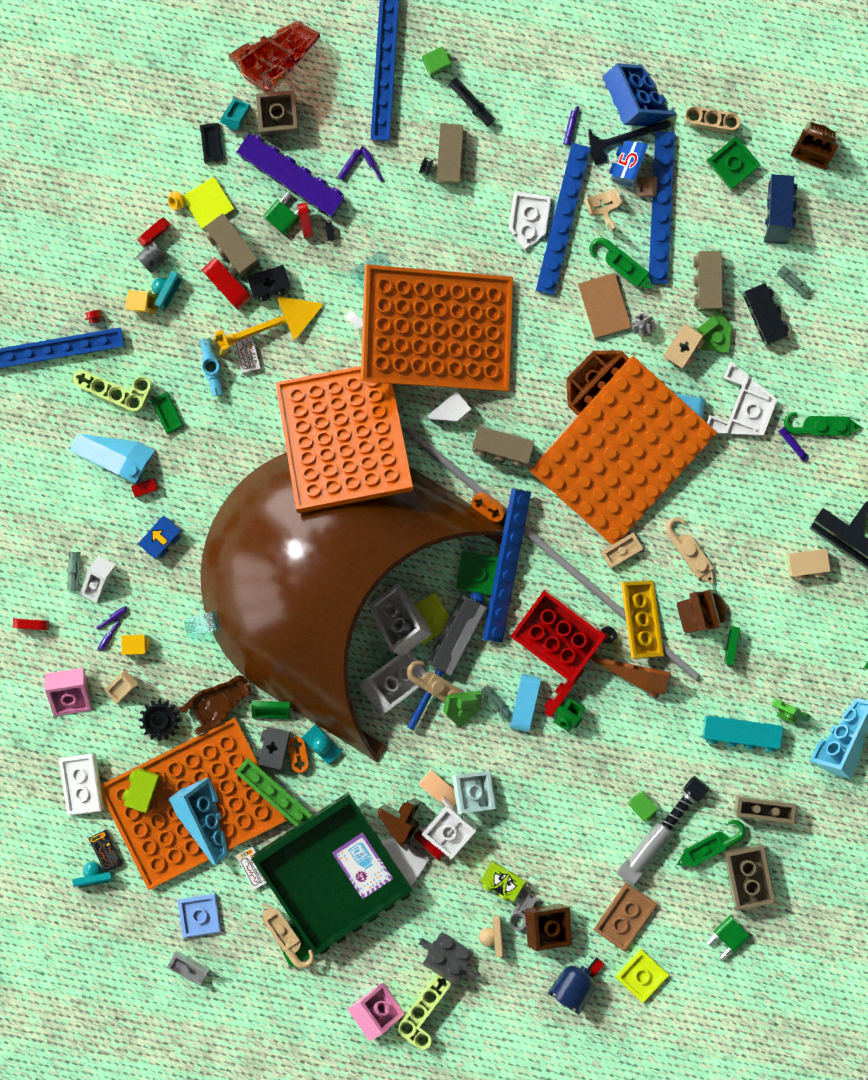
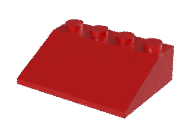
M543 590L510 637L572 683L609 635L549 590Z

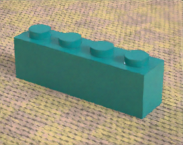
M704 715L702 738L706 739V743L711 744L724 741L726 746L736 747L738 743L744 744V748L756 749V746L763 747V751L775 752V749L781 748L783 726Z

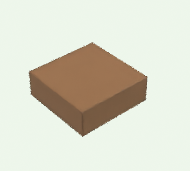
M639 177L637 197L657 196L658 177Z

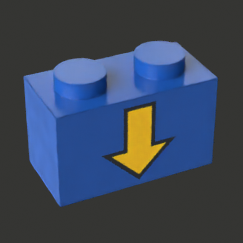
M163 515L141 539L138 545L154 559L157 560L159 557L162 559L169 552L167 548L171 543L175 545L180 540L182 530Z

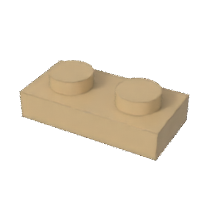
M633 532L600 553L611 569L641 551L643 547Z

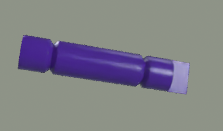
M576 106L570 112L563 142L564 145H571L579 106Z
M361 146L360 149L356 148L337 178L344 181L365 147Z
M785 427L778 431L803 462L809 458Z

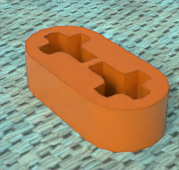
M479 492L472 498V507L491 521L499 522L505 517V506L488 494ZM480 498L483 499L482 505L479 504ZM496 509L499 510L498 515L494 514Z
M295 736L288 742V751L292 769L295 772L302 773L309 766L306 744L301 737ZM294 740L302 743V746L299 747L300 753H296V749L291 747ZM299 755L301 761L306 763L303 765V769H299L298 766L295 767V763L298 762L297 756Z

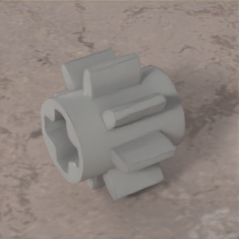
M647 313L636 315L635 321L631 322L634 334H638L640 337L651 335L652 329L656 328L653 316H649Z

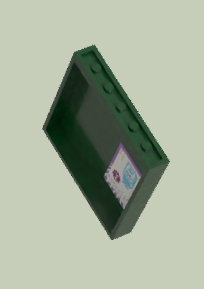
M349 792L251 855V860L315 955L326 953L330 949V945L335 942L337 944L341 943L347 938V934L350 932L356 933L363 927L362 924L367 921L369 923L379 917L378 914L380 912L391 910L395 906V902L400 899L401 901L406 900L413 891L411 885Z

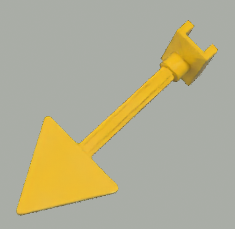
M277 297L283 313L282 316L235 334L225 335L223 330L215 332L213 340L214 343L218 342L220 357L228 354L229 346L236 344L237 341L284 323L288 325L293 339L296 340L323 304Z

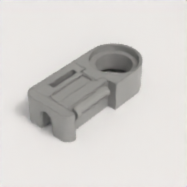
M526 891L523 892L509 919L510 926L517 931L523 930L526 927L525 909L533 908L536 905V901L539 902L536 896ZM516 916H521L524 919V923L520 927H516L512 923L513 918Z

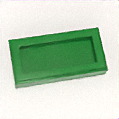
M168 392L151 399L152 405L167 435L184 427Z
M731 626L729 629L724 663L727 665H734L740 627Z
M251 701L252 718L290 719V702Z

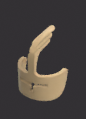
M611 189L585 198L584 201L589 215L603 214L610 232L615 231L616 226L610 220L608 212L622 205L618 191ZM600 200H602L603 205L609 202H613L612 204H609L607 206L598 209H593L595 207L601 206Z

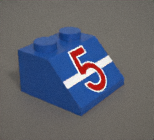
M625 140L623 146L619 145L616 156L619 158L617 163H612L609 171L612 174L610 180L632 187L648 144Z

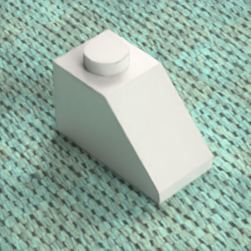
M455 392L427 415V418L432 421L457 423L460 420L464 422L471 416L469 414L471 408L459 393Z
M98 556L88 569L80 595L97 603L113 573L115 564Z

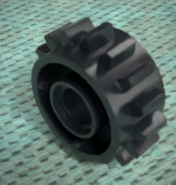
M159 699L158 704L152 700V706L146 704V711H140L143 715V718L139 719L143 723L140 729H145L144 735L150 734L151 740L157 737L158 741H161L163 736L168 740L169 734L173 736L176 734L174 729H180V726L177 725V722L182 721V719L177 718L180 711L175 712L176 705L170 706L169 700L163 703L162 699ZM157 715L164 716L165 723L163 725L156 723L155 718Z

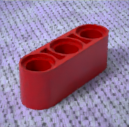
M216 257L201 269L237 310L252 298Z

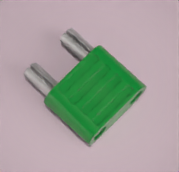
M288 191L280 200L277 199L262 216L284 236L300 220L298 208L295 212H292L285 206V203L292 197V194Z
M729 915L713 931L714 934L706 943L711 947L720 938L728 946L720 955V958L725 960L732 952L736 953L751 936Z

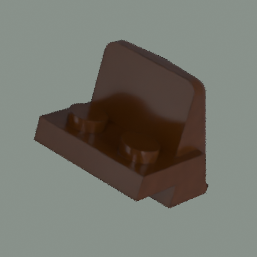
M808 122L805 128L802 129L790 156L826 170L839 146L837 143V133L824 125Z
M717 589L690 593V599L677 603L678 613L685 633L710 631L726 627L729 606L717 593Z
M416 798L407 800L406 803L404 802L399 811L386 804L378 809L379 818L398 845L405 851H408L410 839L419 824V821L413 819L421 803Z

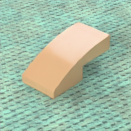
M430 770L420 781L419 785L444 807L445 804L441 802L443 797L455 806L454 789L434 771Z

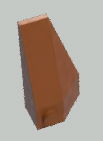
M597 657L591 658L595 663L637 687L648 691L650 696L659 697L660 694H665L671 672Z

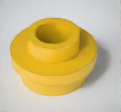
M174 191L168 196V204L173 210H181L184 208L185 198L178 191Z

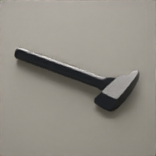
M669 119L608 139H599V137L592 134L591 129H588L589 145L594 164L597 166L607 161L603 151L607 147L671 127Z

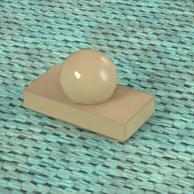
M125 670L105 691L118 704L138 685L137 680Z
M492 916L493 928L486 927L482 929L479 933V941L484 946H493L495 944V956L502 957L500 916Z

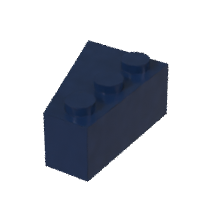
M771 174L767 195V219H765L767 231L763 240L765 243L786 244L791 230L795 229L796 218L793 217V212L796 211L797 201L794 200V195L797 193V184H794V176Z

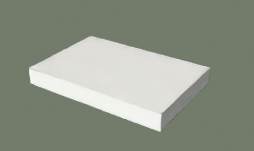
M96 753L59 758L67 816L103 811L104 804Z

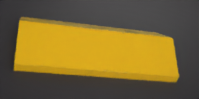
M621 582L631 659L663 657L654 582Z

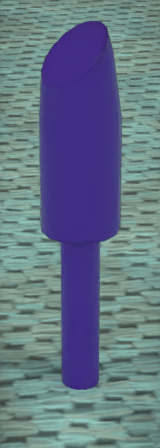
M363 148L362 154L370 168H373L381 182L384 179L375 166V160L370 152Z
M127 606L109 615L110 618L96 628L99 630L109 622H114L127 613Z
M117 620L110 632L105 634L97 648L98 651H103L113 638L112 634L121 622L120 620Z

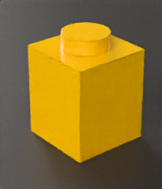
M128 290L126 309L137 313L155 314L156 305L154 303L158 295L145 291Z
M121 635L122 655L147 654V650H150V638H147V635Z

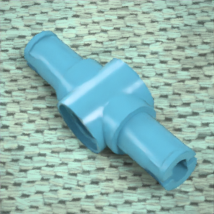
M206 338V343L204 339L199 340L203 354L202 369L205 372L206 380H209L212 397L217 396L216 390L218 395L224 394L220 381L221 366L217 355L214 354L212 339ZM209 363H216V370L208 372L207 365Z

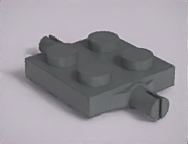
M441 932L433 943H430L423 937L418 945L428 950L423 965L453 985H456L463 974L472 980L478 974L468 968L469 961L474 952L445 933Z

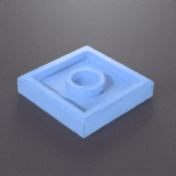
M216 893L177 900L183 938L222 932Z

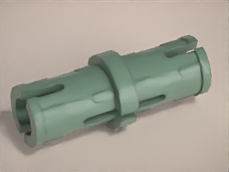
M68 551L69 561L68 569H66V573H68L67 590H79V574L82 572V569H80L81 552Z

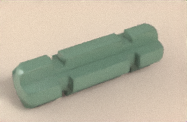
M782 266L777 271V275L784 278V281L794 290L797 289L801 296H806L810 291V287L802 284V280L794 273L788 272L789 269Z
M486 685L481 689L484 697H487L488 702L493 708L499 712L498 714L501 718L505 719L510 715V711L507 707H504L503 702L492 692L493 690L490 686Z

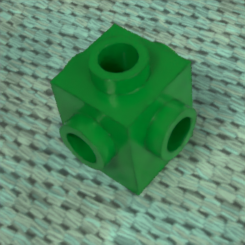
M569 697L554 712L556 717L553 722L570 732L573 727L577 728L583 720L581 716L585 707Z

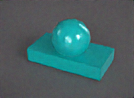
M233 98L222 115L220 123L225 124L228 129L233 131L240 129L250 111L251 105Z
M171 271L167 280L165 278L155 279L151 285L153 293L158 295L154 305L165 311L183 277Z
M316 724L302 737L328 765L342 752Z
M90 861L83 867L84 877L72 879L74 887L83 888L113 882L114 875L111 872L101 874V866L95 861Z

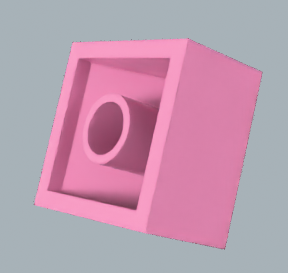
M83 668L45 674V692L53 716L92 710L87 678Z
M383 982L347 1009L369 1041L385 1033L405 1014Z

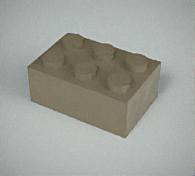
M223 213L205 226L207 239L213 246L217 244L218 248L216 250L224 261L227 259L230 261L228 266L235 276L240 275L244 278L260 266L257 257Z
M478 426L472 451H475L476 456L486 458V455L494 457V461L504 463L507 460L512 462V466L523 468V466H527L535 441Z
M759 843L724 850L723 854L734 908L742 910L775 903L764 845Z

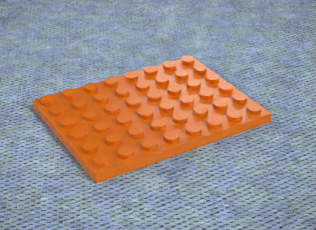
M365 265L360 382L509 391L513 277Z
M632 355L529 471L613 545L624 537L717 432Z
M361 366L275 382L297 513L414 491L393 384L360 382Z
M236 717L101 784L102 798L148 890L209 860L177 817L169 800L171 796L187 786L205 778L210 779L218 798L216 806L218 813L221 814L219 822L221 830L225 835L227 851L287 821L284 815L235 773L248 757L256 765L259 764ZM138 767L160 774L149 810L146 813L124 806L125 801L122 800L125 790H129L131 782H129L130 774Z

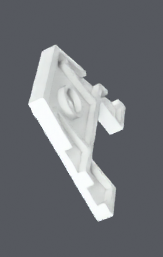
M729 362L723 379L741 385L739 395L728 422L709 415L706 423L717 434L763 436L777 399L753 381L745 372L736 367L734 363Z

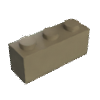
M440 123L437 184L459 185L460 180L464 179V169L461 168V161H465L466 150H462V142H466L467 131H463V125Z
M698 251L696 256L693 257V267L697 268V275H694L693 278L694 287H697V294H694V306H697V311L721 310L722 251Z
M736 795L734 815L794 824L797 804Z

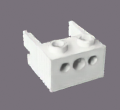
M443 797L441 802L445 804V807L428 827L422 826L420 823L418 828L422 831V836L452 859L476 832L477 824H474L465 814H458L457 808Z

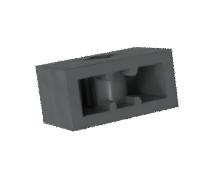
M268 726L266 730L263 729L260 741L264 742L262 749H258L256 757L259 760L258 765L282 769L291 731ZM272 742H275V746L278 747V750H274L272 753L270 752L271 749L268 748V745H271Z

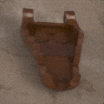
M238 675L228 682L198 692L179 709L182 713L187 712L189 709L193 712L201 724L194 731L197 735H200L220 724L237 704L250 694L251 686L244 676Z

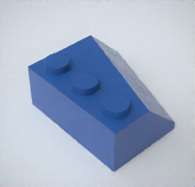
M617 63L602 76L624 125L649 126L676 115L673 109L669 111L664 104L667 101L666 98L654 90L655 83L642 65Z

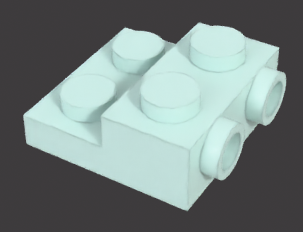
M490 771L452 776L458 814L496 809V798L493 795V779Z

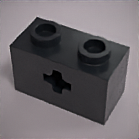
M284 265L247 276L255 300L259 299V302L269 300L270 296L277 294V296L285 295L291 289ZM268 280H271V282L274 283L272 284L273 288L269 289L268 286H265L268 284Z

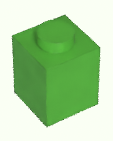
M443 46L422 56V61L430 77L451 68L450 61L453 59L448 50L445 51Z
M642 790L627 802L643 822L645 820L650 821L657 814L655 811L658 808Z

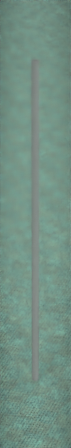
M410 426L405 429L404 432L476 494L479 492L488 494ZM525 525L523 533L626 621L623 608ZM662 643L664 655L694 680L700 676V674Z

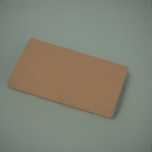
M615 273L578 283L594 339L631 328Z
M625 882L593 930L625 952L658 904Z

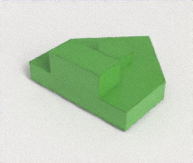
M720 311L697 329L698 332L704 335L702 339L705 342L700 348L702 351L729 353L732 325Z
M478 690L446 695L443 712L461 728L480 710L483 693Z
M773 699L771 703L772 706L779 709L777 717L794 725L798 718L809 722L811 716L808 713L802 712L800 709L785 704V702L778 699Z

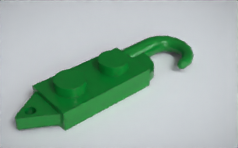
M596 238L591 242L589 251L594 258L596 257L594 247L602 244L609 250L606 254V263L636 288H653L648 276L649 272L608 239Z
M797 412L789 413L784 420V427L790 434L849 436L850 433L861 428L850 417L809 416L805 419L803 427H792L790 425L791 417L796 416Z
M738 820L728 821L729 825L735 824L739 827L738 834L729 838L725 833L718 831L683 849L684 852L677 865L695 867L740 842L745 836L744 825Z

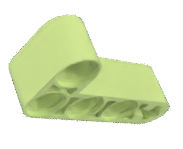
M84 370L75 372L73 376V382L79 388L135 413L143 410L153 388L151 381L146 377L136 378L130 391ZM85 375V378L91 381V385L85 382L81 383L79 377H84ZM142 381L148 383V387L144 391H140L138 388ZM99 383H104L105 389L102 392L96 391V386ZM121 391L122 398L114 400V392ZM136 398L139 399V406L131 408V401Z
M437 973L399 1023V1033L401 1036L421 1050L427 1049L431 1045V1034L421 1025L451 985L446 980V984L442 983L438 991L436 989L439 984L438 978L443 979V977ZM428 992L435 993L436 998L433 1001L426 999L425 995ZM422 1008L425 1013L422 1016H416L414 1010ZM405 1023H409L413 1026V1029L406 1032L402 1029V1026ZM420 1035H425L428 1037V1041L423 1044L417 1038Z

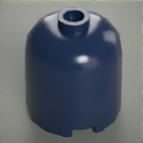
M583 965L580 968L568 966L562 971L547 994L552 996L554 993L556 995L555 999L570 1010L574 1007L576 1009L575 1013L580 1015L593 994L596 983L590 976L591 971Z

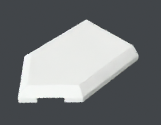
M514 191L509 231L524 251L547 233L552 198L550 196Z
M394 838L382 840V843L412 886L429 858L412 846L409 847L408 851H405Z

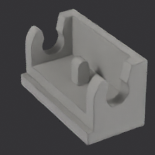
M177 950L167 965L168 969L200 986L210 968Z

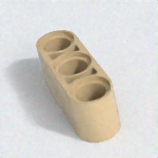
M692 106L686 111L684 122L689 127L732 134L738 129L740 118L734 113ZM695 113L698 120H690L688 114ZM707 117H714L717 123L710 124L707 121ZM733 120L735 127H728L726 121Z

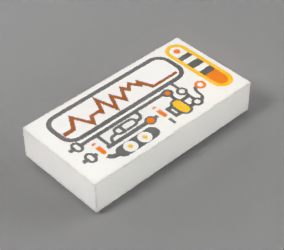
M250 336L237 341L234 345L242 374L261 369L253 337Z
M254 846L236 855L253 890L267 883L251 860V855L256 853Z

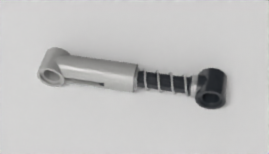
M694 775L684 786L682 798L678 799L675 807L672 806V811L667 813V817L664 820H661L662 823L657 822L633 854L622 864L617 874L630 885H634L643 874L647 865L671 837V829L676 827L678 820H682L681 817L684 813H687L686 810L689 806H692L694 802H699L706 795L710 787Z

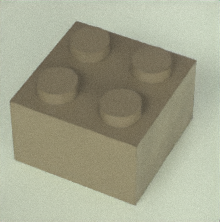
M294 90L256 94L261 137L299 133Z

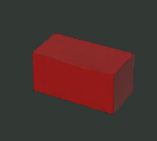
M154 478L131 486L135 498L158 490Z

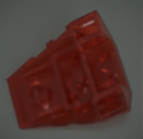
M296 21L276 30L277 34L268 38L264 35L260 37L261 41L252 45L249 42L242 45L228 56L248 82L268 93L287 78L321 37L318 32Z

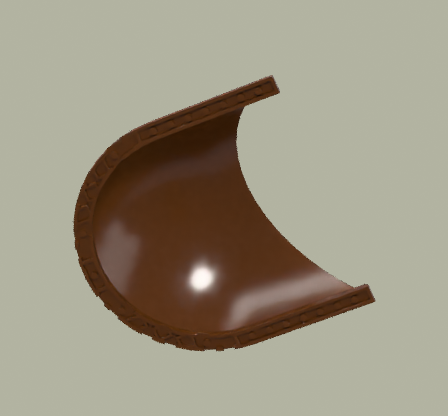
M286 452L259 466L245 477L226 498L211 524L202 554L200 572L201 594L206 617L212 633L225 656L251 683L280 702H290L291 709L377 762L387 745L361 730L353 710L348 683V654L351 638L359 614L367 599L378 584L395 567L419 551L443 541L476 535H484L501 546L504 525L500 522L491 521L476 511L471 504L410 466L409 470L414 491L297 513Z

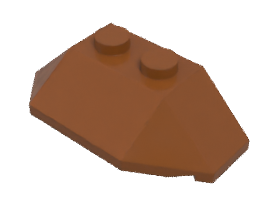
M593 350L566 378L567 406L578 416L626 363L629 357L621 350Z

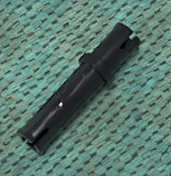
M458 77L449 83L448 86L472 110V114L474 116L477 115L486 127L496 120L485 108V104L483 102L480 103Z

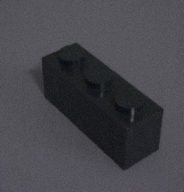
M766 283L744 291L742 294L764 346L786 338L789 328L785 321L782 322L780 317L781 309L772 299L774 294L771 287H767Z

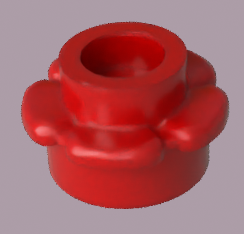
M101 310L85 312V320H89V324L101 322L100 318L103 317Z

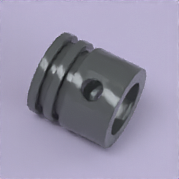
M151 242L152 245H148V249H143L136 256L150 273L154 272L161 265V262L164 263V259H168L154 242Z

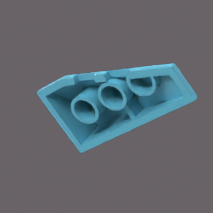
M78 434L70 449L71 452L136 484L140 482L155 452L154 449L137 441Z
M856 698L842 714L843 720L837 727L834 725L831 727L830 731L832 733L825 741L823 739L819 741L810 759V762L834 775L847 779H852L859 764L868 730V701Z
M205 778L181 789L171 796L169 800L177 817L211 863L216 865L228 855L225 835L221 830L219 822L221 814L218 813L216 806L218 798L210 779Z

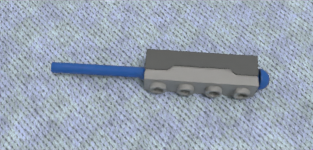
M478 592L470 595L473 599L461 594L426 661L429 665L437 668L435 674L440 677L444 673L451 676L457 670L461 655L465 654L470 638H473L476 633V626L485 616L486 607L482 605L484 598ZM425 691L407 728L414 731L432 694Z

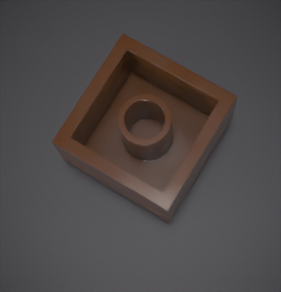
M559 903L525 909L527 946L529 948L541 951L572 946L570 907Z

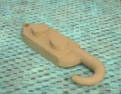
M680 517L671 518L667 522L665 530L668 537L696 578L713 584V566L693 537L688 534L678 537L672 529L675 522H681L683 525H686V521Z
M414 661L408 666V679L443 702L446 700V695L464 693V691L433 672L426 673L422 678L414 675L413 670L415 666H423L425 664L422 661Z
M263 903L262 921L282 950L296 967L301 969L310 967L314 961L313 951L309 950L310 958L307 962L300 961L295 954L301 946L300 938L279 908L276 909Z

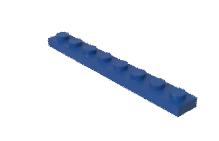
M380 0L371 141L390 142L399 0Z
M655 132L653 176L658 177L657 196L652 197L648 275L651 284H668L675 132Z
M576 143L571 145L536 287L538 292L550 295L555 294L591 147Z
M122 328L0 348V369L125 347Z
M511 489L483 640L503 642L531 492Z

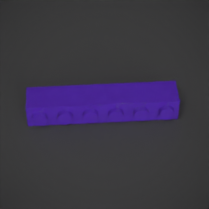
M249 133L236 151L237 155L332 219L345 201L342 196L343 193L335 187L331 189L326 186L327 182L318 176L316 179L310 175L312 172L306 167L302 166L300 168L295 165L296 161L290 156L286 155L284 157L279 154L280 150L275 146L270 145L269 147L264 144L265 140L259 135L255 134L253 136Z

